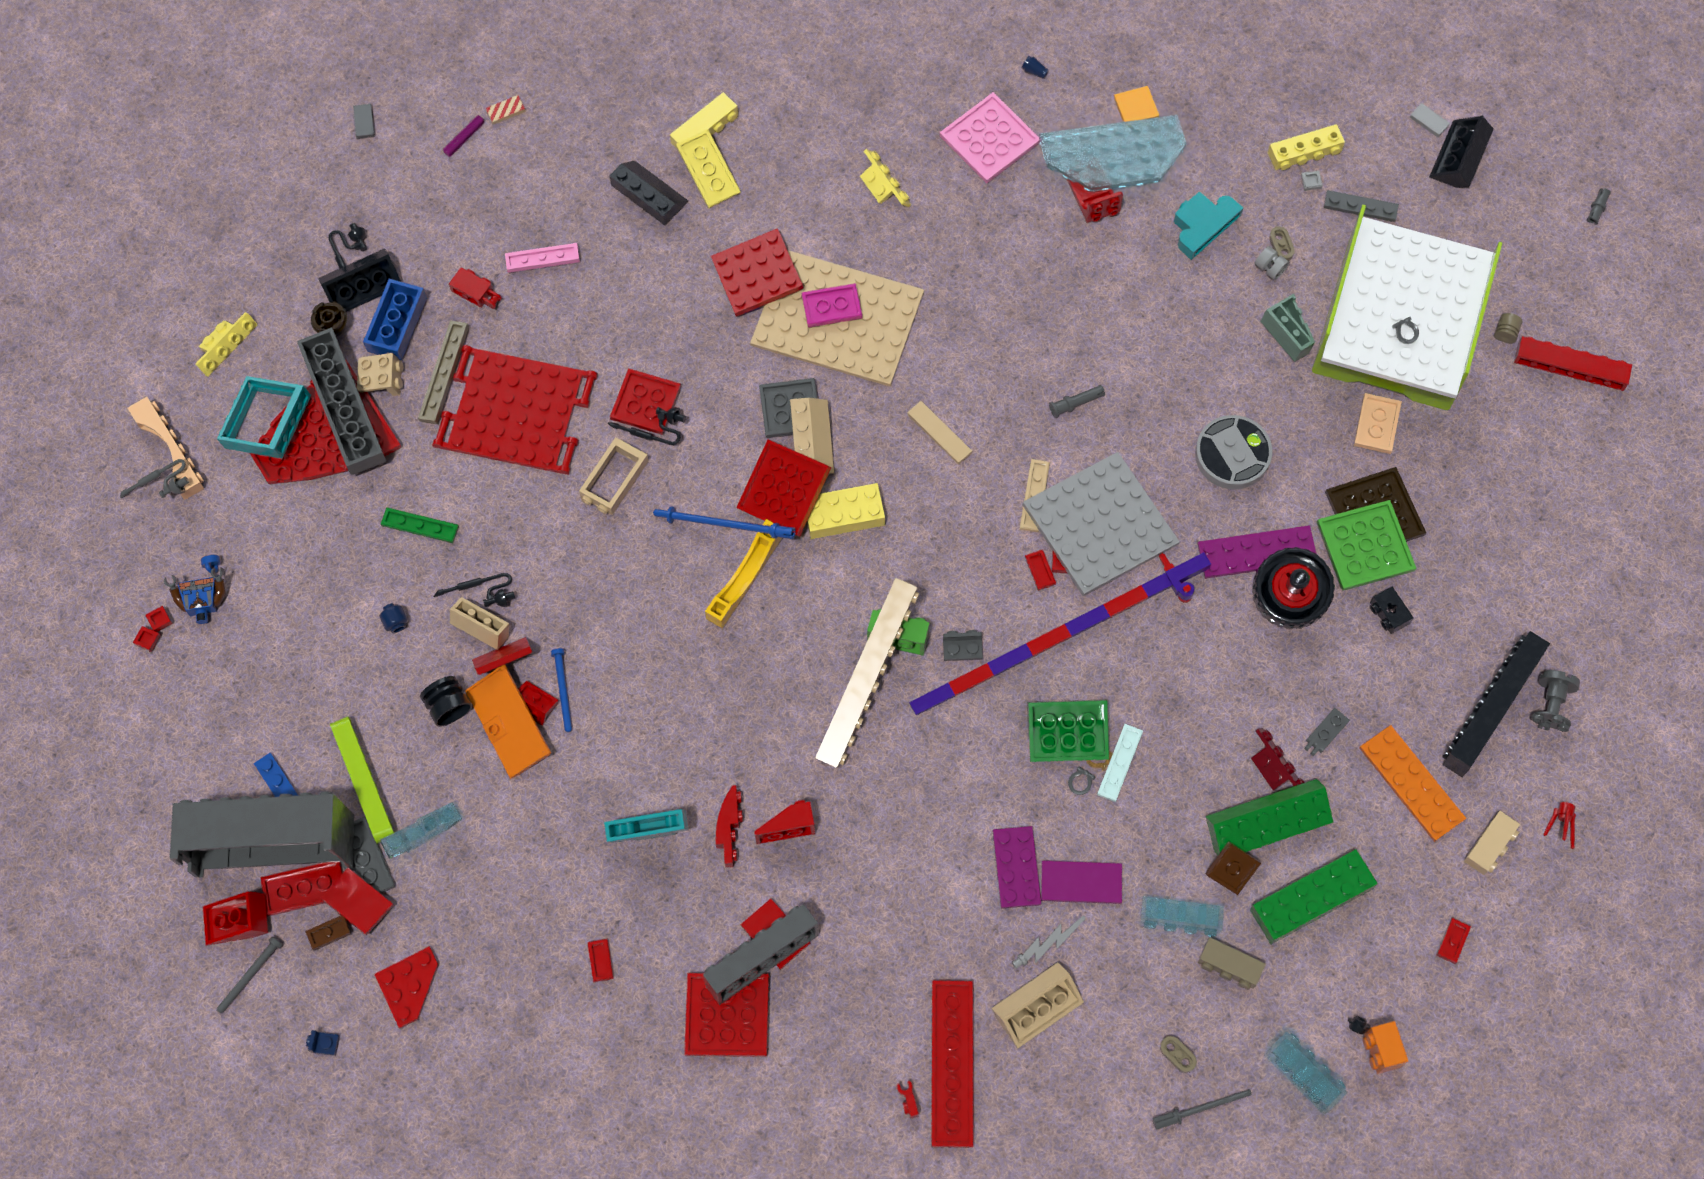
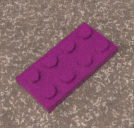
M1033 827L993 829L1001 909L1041 905Z

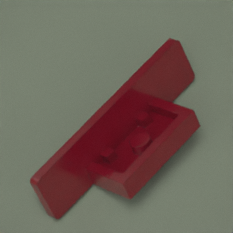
M1258 728L1256 733L1266 747L1251 757V759L1272 790L1278 789L1288 781L1293 786L1305 783L1303 779L1298 778L1295 774V767L1283 757L1285 755L1283 750L1274 744L1272 734L1267 729Z

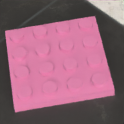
M994 92L943 129L939 135L986 184L1037 146L1041 140Z

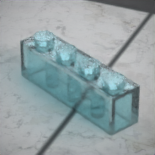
M1143 896L1139 924H1144V927L1148 929H1155L1156 926L1164 927L1166 931L1183 929L1188 934H1196V931L1204 932L1206 936L1214 937L1222 931L1224 906Z

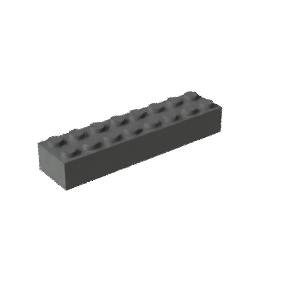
M330 328L297 341L350 474L354 475L387 462L333 329Z

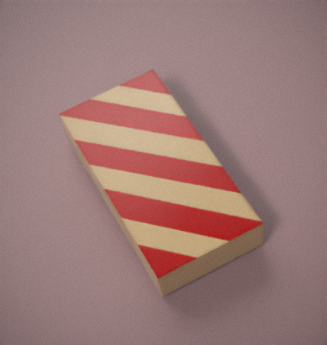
M518 95L485 108L493 125L526 112Z

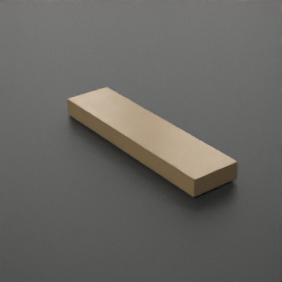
M922 401L907 412V415L958 465L972 454V450Z
M1031 459L1024 501L1045 490L1050 462ZM1023 507L1019 530L1038 532V528Z

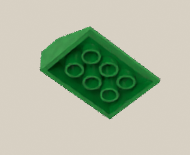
M1107 700L1027 702L1030 762L1109 760Z

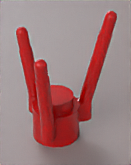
M1561 802L1559 808H1554L1553 815L1543 833L1544 836H1547L1558 816V819L1564 822L1562 840L1565 841L1570 822L1571 849L1575 848V805Z

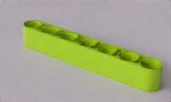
M349 716L330 723L372 835L378 844L395 837L396 834L393 832V826L385 812V806L378 794L379 791L371 776L372 773L369 765L365 761V755L358 743V737L351 725L352 722Z

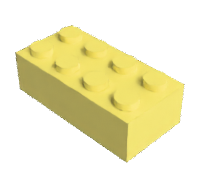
M878 483L819 494L807 520L810 539L885 526V515Z

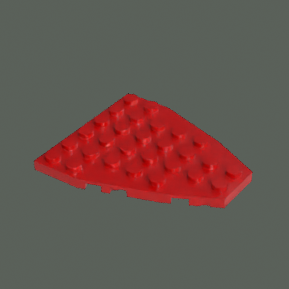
M346 360L353 380L357 387V375L355 374L350 364ZM312 380L306 388L311 397L283 458L250 453L268 484L313 480L349 471ZM359 392L383 454L386 457L401 448V444L367 392ZM286 407L273 419L269 430L265 435L262 434L258 443L270 444Z

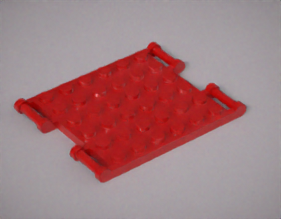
M463 345L461 350L462 356L457 372L453 375V380L466 383L457 414L442 411L441 424L432 446L569 475L570 462L574 448L578 445L579 440L575 437L565 436L574 406L589 407V396L598 373L592 370L584 371ZM469 355H473L474 358L469 375L464 376ZM582 378H587L582 398L577 399ZM450 420L454 421L447 443L443 442ZM563 444H567L563 463L558 466Z

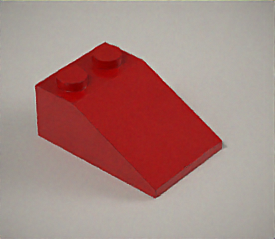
M805 800L796 801L793 805L788 806L754 831L756 844L815 834L811 803Z
M247 891L203 906L205 945L249 939L268 933L265 894Z

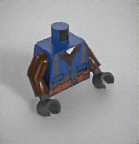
M214 567L211 570L212 577L180 582L178 586L175 585L177 579L174 575H172L173 583H168L166 577L164 578V584L170 587L169 591L174 603L181 611L187 612L189 616L196 615L197 624L208 623L207 613L217 612V606L221 604L226 595L224 579H222L225 570L222 567L220 568V575L216 574Z

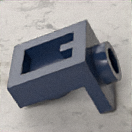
M312 1030L311 1035L307 1036L306 1047H308V1051L311 1053L336 1056L340 1036Z

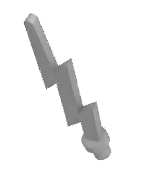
M1080 917L1062 934L1060 923L1040 947L1038 937L1022 955L1019 954L1017 956V959L1012 962L1013 967L1017 969L1020 966L1027 965V961L1033 954L1036 963L1055 941L1057 949L1085 920V917Z

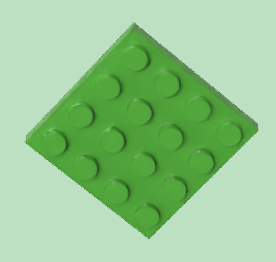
M1390 500L1317 520V525L1342 591L1414 572L1417 569Z

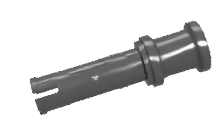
M1098 385L1072 397L1065 396L1060 401L1050 402L1049 409L1053 417L1057 418L1062 413L1072 412L1077 406L1105 396L1104 388L1102 385Z

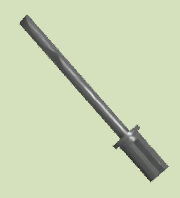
M1248 1089L1182 1112L1174 1108L1172 1112L1152 1118V1122L1156 1130L1176 1123L1180 1125L1182 1124L1181 1118L1250 1096L1252 1093Z

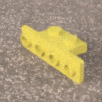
M865 149L864 153L872 165L860 177L878 203L882 204L894 194L902 205L910 207L909 196L903 190H900L898 187L900 185L899 182L890 176L889 168L880 162L879 159L881 158L874 150Z
M246 312L234 324L226 321L219 323L215 330L205 337L199 345L201 350L206 353L196 362V366L204 375L209 376L257 327V323Z

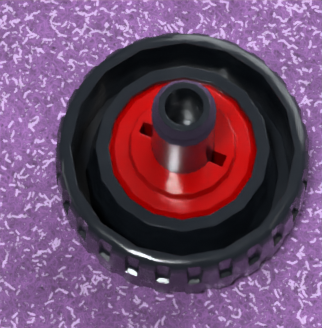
M1298 547L1284 548L1269 555L1256 571L1252 586L1253 601L1261 615L1271 624L1290 630L1295 628L1302 629L1317 622L1329 609L1335 590L1334 577L1325 561L1316 553Z

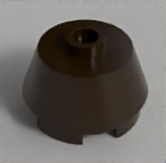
M321 302L314 307L311 315V326L317 333L332 328L337 337L344 331L347 323V313L341 305L336 302Z

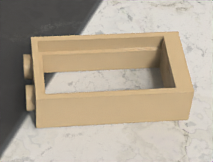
M615 437L579 490L581 500L587 505L593 504L597 506V509L603 514L609 513L613 515L649 462L648 455ZM618 452L633 460L636 464L611 501L607 502L589 492V490L614 453Z

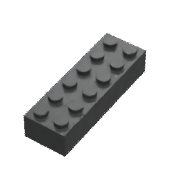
M804 904L800 907L795 906L788 912L786 917L776 919L770 928L759 931L750 942L745 941L736 952L726 954L716 966L714 964L709 966L703 974L706 988L716 1002L721 1005L819 936L817 921Z

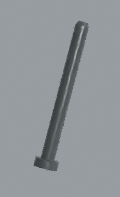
M274 937L269 939L271 943L217 1007L219 1013H223L275 949L277 947L280 949L283 946Z

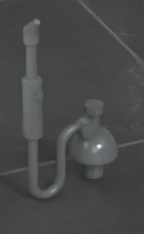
M177 459L160 470L156 469L139 479L137 484L121 491L120 498H123L139 486L147 485L149 482L160 477L161 473L178 463H182L181 468L165 478L163 484L164 491L161 490L159 494L162 498H165L170 492L174 494L184 493V486L189 483V480L186 476L179 480L176 475L185 469V461Z

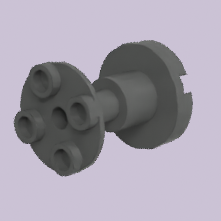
M1547 670L1544 671V674H1540L1539 684L1547 689L1546 700L1549 703L1547 712H1535L1531 715V720L1538 724V728L1542 729L1544 727V730L1547 731L1550 728L1562 732L1569 731L1571 721L1559 715L1561 704L1566 702L1567 694L1575 693L1579 690L1580 680L1576 676L1572 675L1569 678L1565 676L1566 672Z

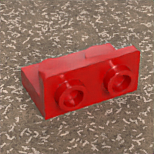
M526 681L518 690L534 721L544 725L547 715L558 705V699Z

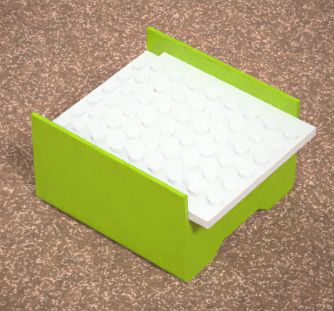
M1362 204L1347 244L1312 372L1344 382L1360 381L1402 393L1410 400L1449 410L1469 374L1502 242H1498L1494 252L1486 251L1363 217L1366 205ZM1407 317H1411V322L1415 323L1419 329V337L1411 344L1400 342L1396 335V328H1392L1393 324ZM1406 324L1401 325L1402 337L1407 340L1412 339L1414 336L1413 329Z

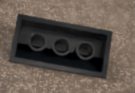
M1484 116L1453 120L1429 178L1455 188L1469 187L1494 130Z
M636 161L621 163L609 175L612 187L664 226L689 202V200Z
M385 248L318 278L329 303H338L346 312L382 296L389 279L401 282ZM349 282H351L352 285L355 287L356 293L353 294V290L350 287Z

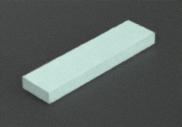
M1124 724L1097 793L1098 796L1116 802L1143 730Z

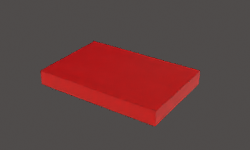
M526 637L500 647L498 650L496 649L474 658L472 661L477 674L481 675L531 654L532 650Z
M349 868L320 897L322 901L366 936L394 906L393 903Z
M770 898L740 925L754 939L759 931L767 930L776 919H783L786 915ZM807 943L776 965L778 969L784 968L811 943Z

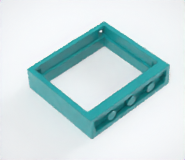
M246 376L217 440L225 449L282 459L311 394L303 385ZM257 391L291 397L269 445L235 439Z

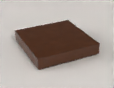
M1228 842L1205 874L1238 895L1261 865V862L1231 842Z

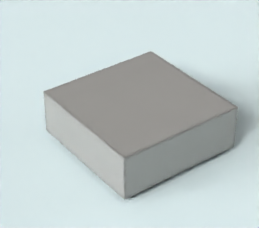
M1319 171L1301 173L1304 191L1322 189L1323 185Z

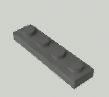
M1327 190L1324 208L1359 215L1363 204L1366 205L1363 216L1395 222L1399 204Z

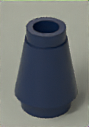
M1029 55L1021 67L1024 69V72L1041 77L1042 79H1044L1049 71L1034 56L1031 57Z

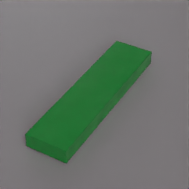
M386 507L381 521V526L449 543H454L459 528L457 524Z

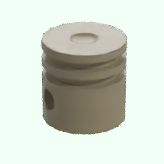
M1512 313L1502 314L1494 335L1495 338L1508 344L1515 343L1523 322L1522 319Z

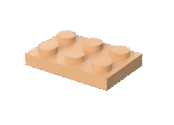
M1365 393L1354 446L1391 454L1402 401Z

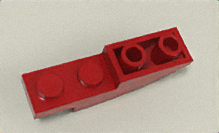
M732 785L726 794L716 825V848H724L726 868L734 867L733 861H737V851L732 848V842H736L735 830L731 829L739 828V822H743L742 810H738V803H742L741 791H737L736 785Z

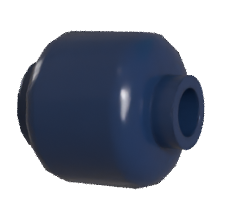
M388 604L383 607V611L379 615L386 631L397 633L406 628L405 625L408 622V618L400 605Z

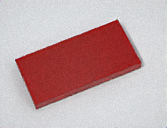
M341 862L319 863L260 877L263 894H265L267 916L324 904L325 902L320 897L341 876Z

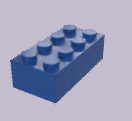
M392 279L388 280L363 340L367 352L377 355L393 353L402 361L427 300L424 288Z

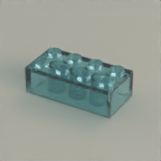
M1286 1032L1264 1056L1325 1115L1348 1093L1345 1090L1346 1086L1339 1079L1335 1080L1330 1075V1070L1324 1064L1320 1065L1314 1059L1315 1055L1309 1049H1304L1299 1044L1300 1040L1294 1034Z

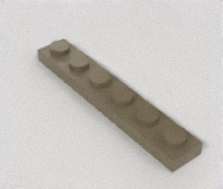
M450 321L418 416L420 422L438 424L469 329L467 323Z

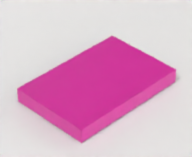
M856 283L801 292L808 328L862 319Z

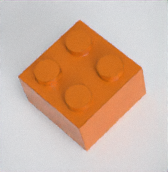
M1395 1021L1371 1027L1364 1034L1363 1044L1365 1049L1370 1051V1065L1373 1070L1376 1069L1377 1074L1401 1068L1408 1062Z

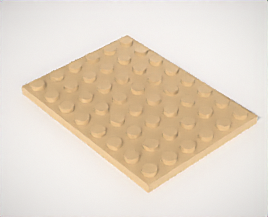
M787 250L804 289L764 305L750 346L891 387L922 300L924 289ZM856 283L862 319L808 328L801 292Z

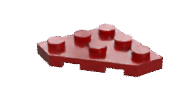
M430 946L374 974L399 1029L419 1019L423 1004L432 985L431 983L439 964Z

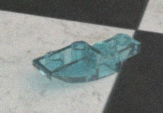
M453 802L418 818L416 823L381 839L380 843L389 859L405 851L409 853L453 827L462 818Z

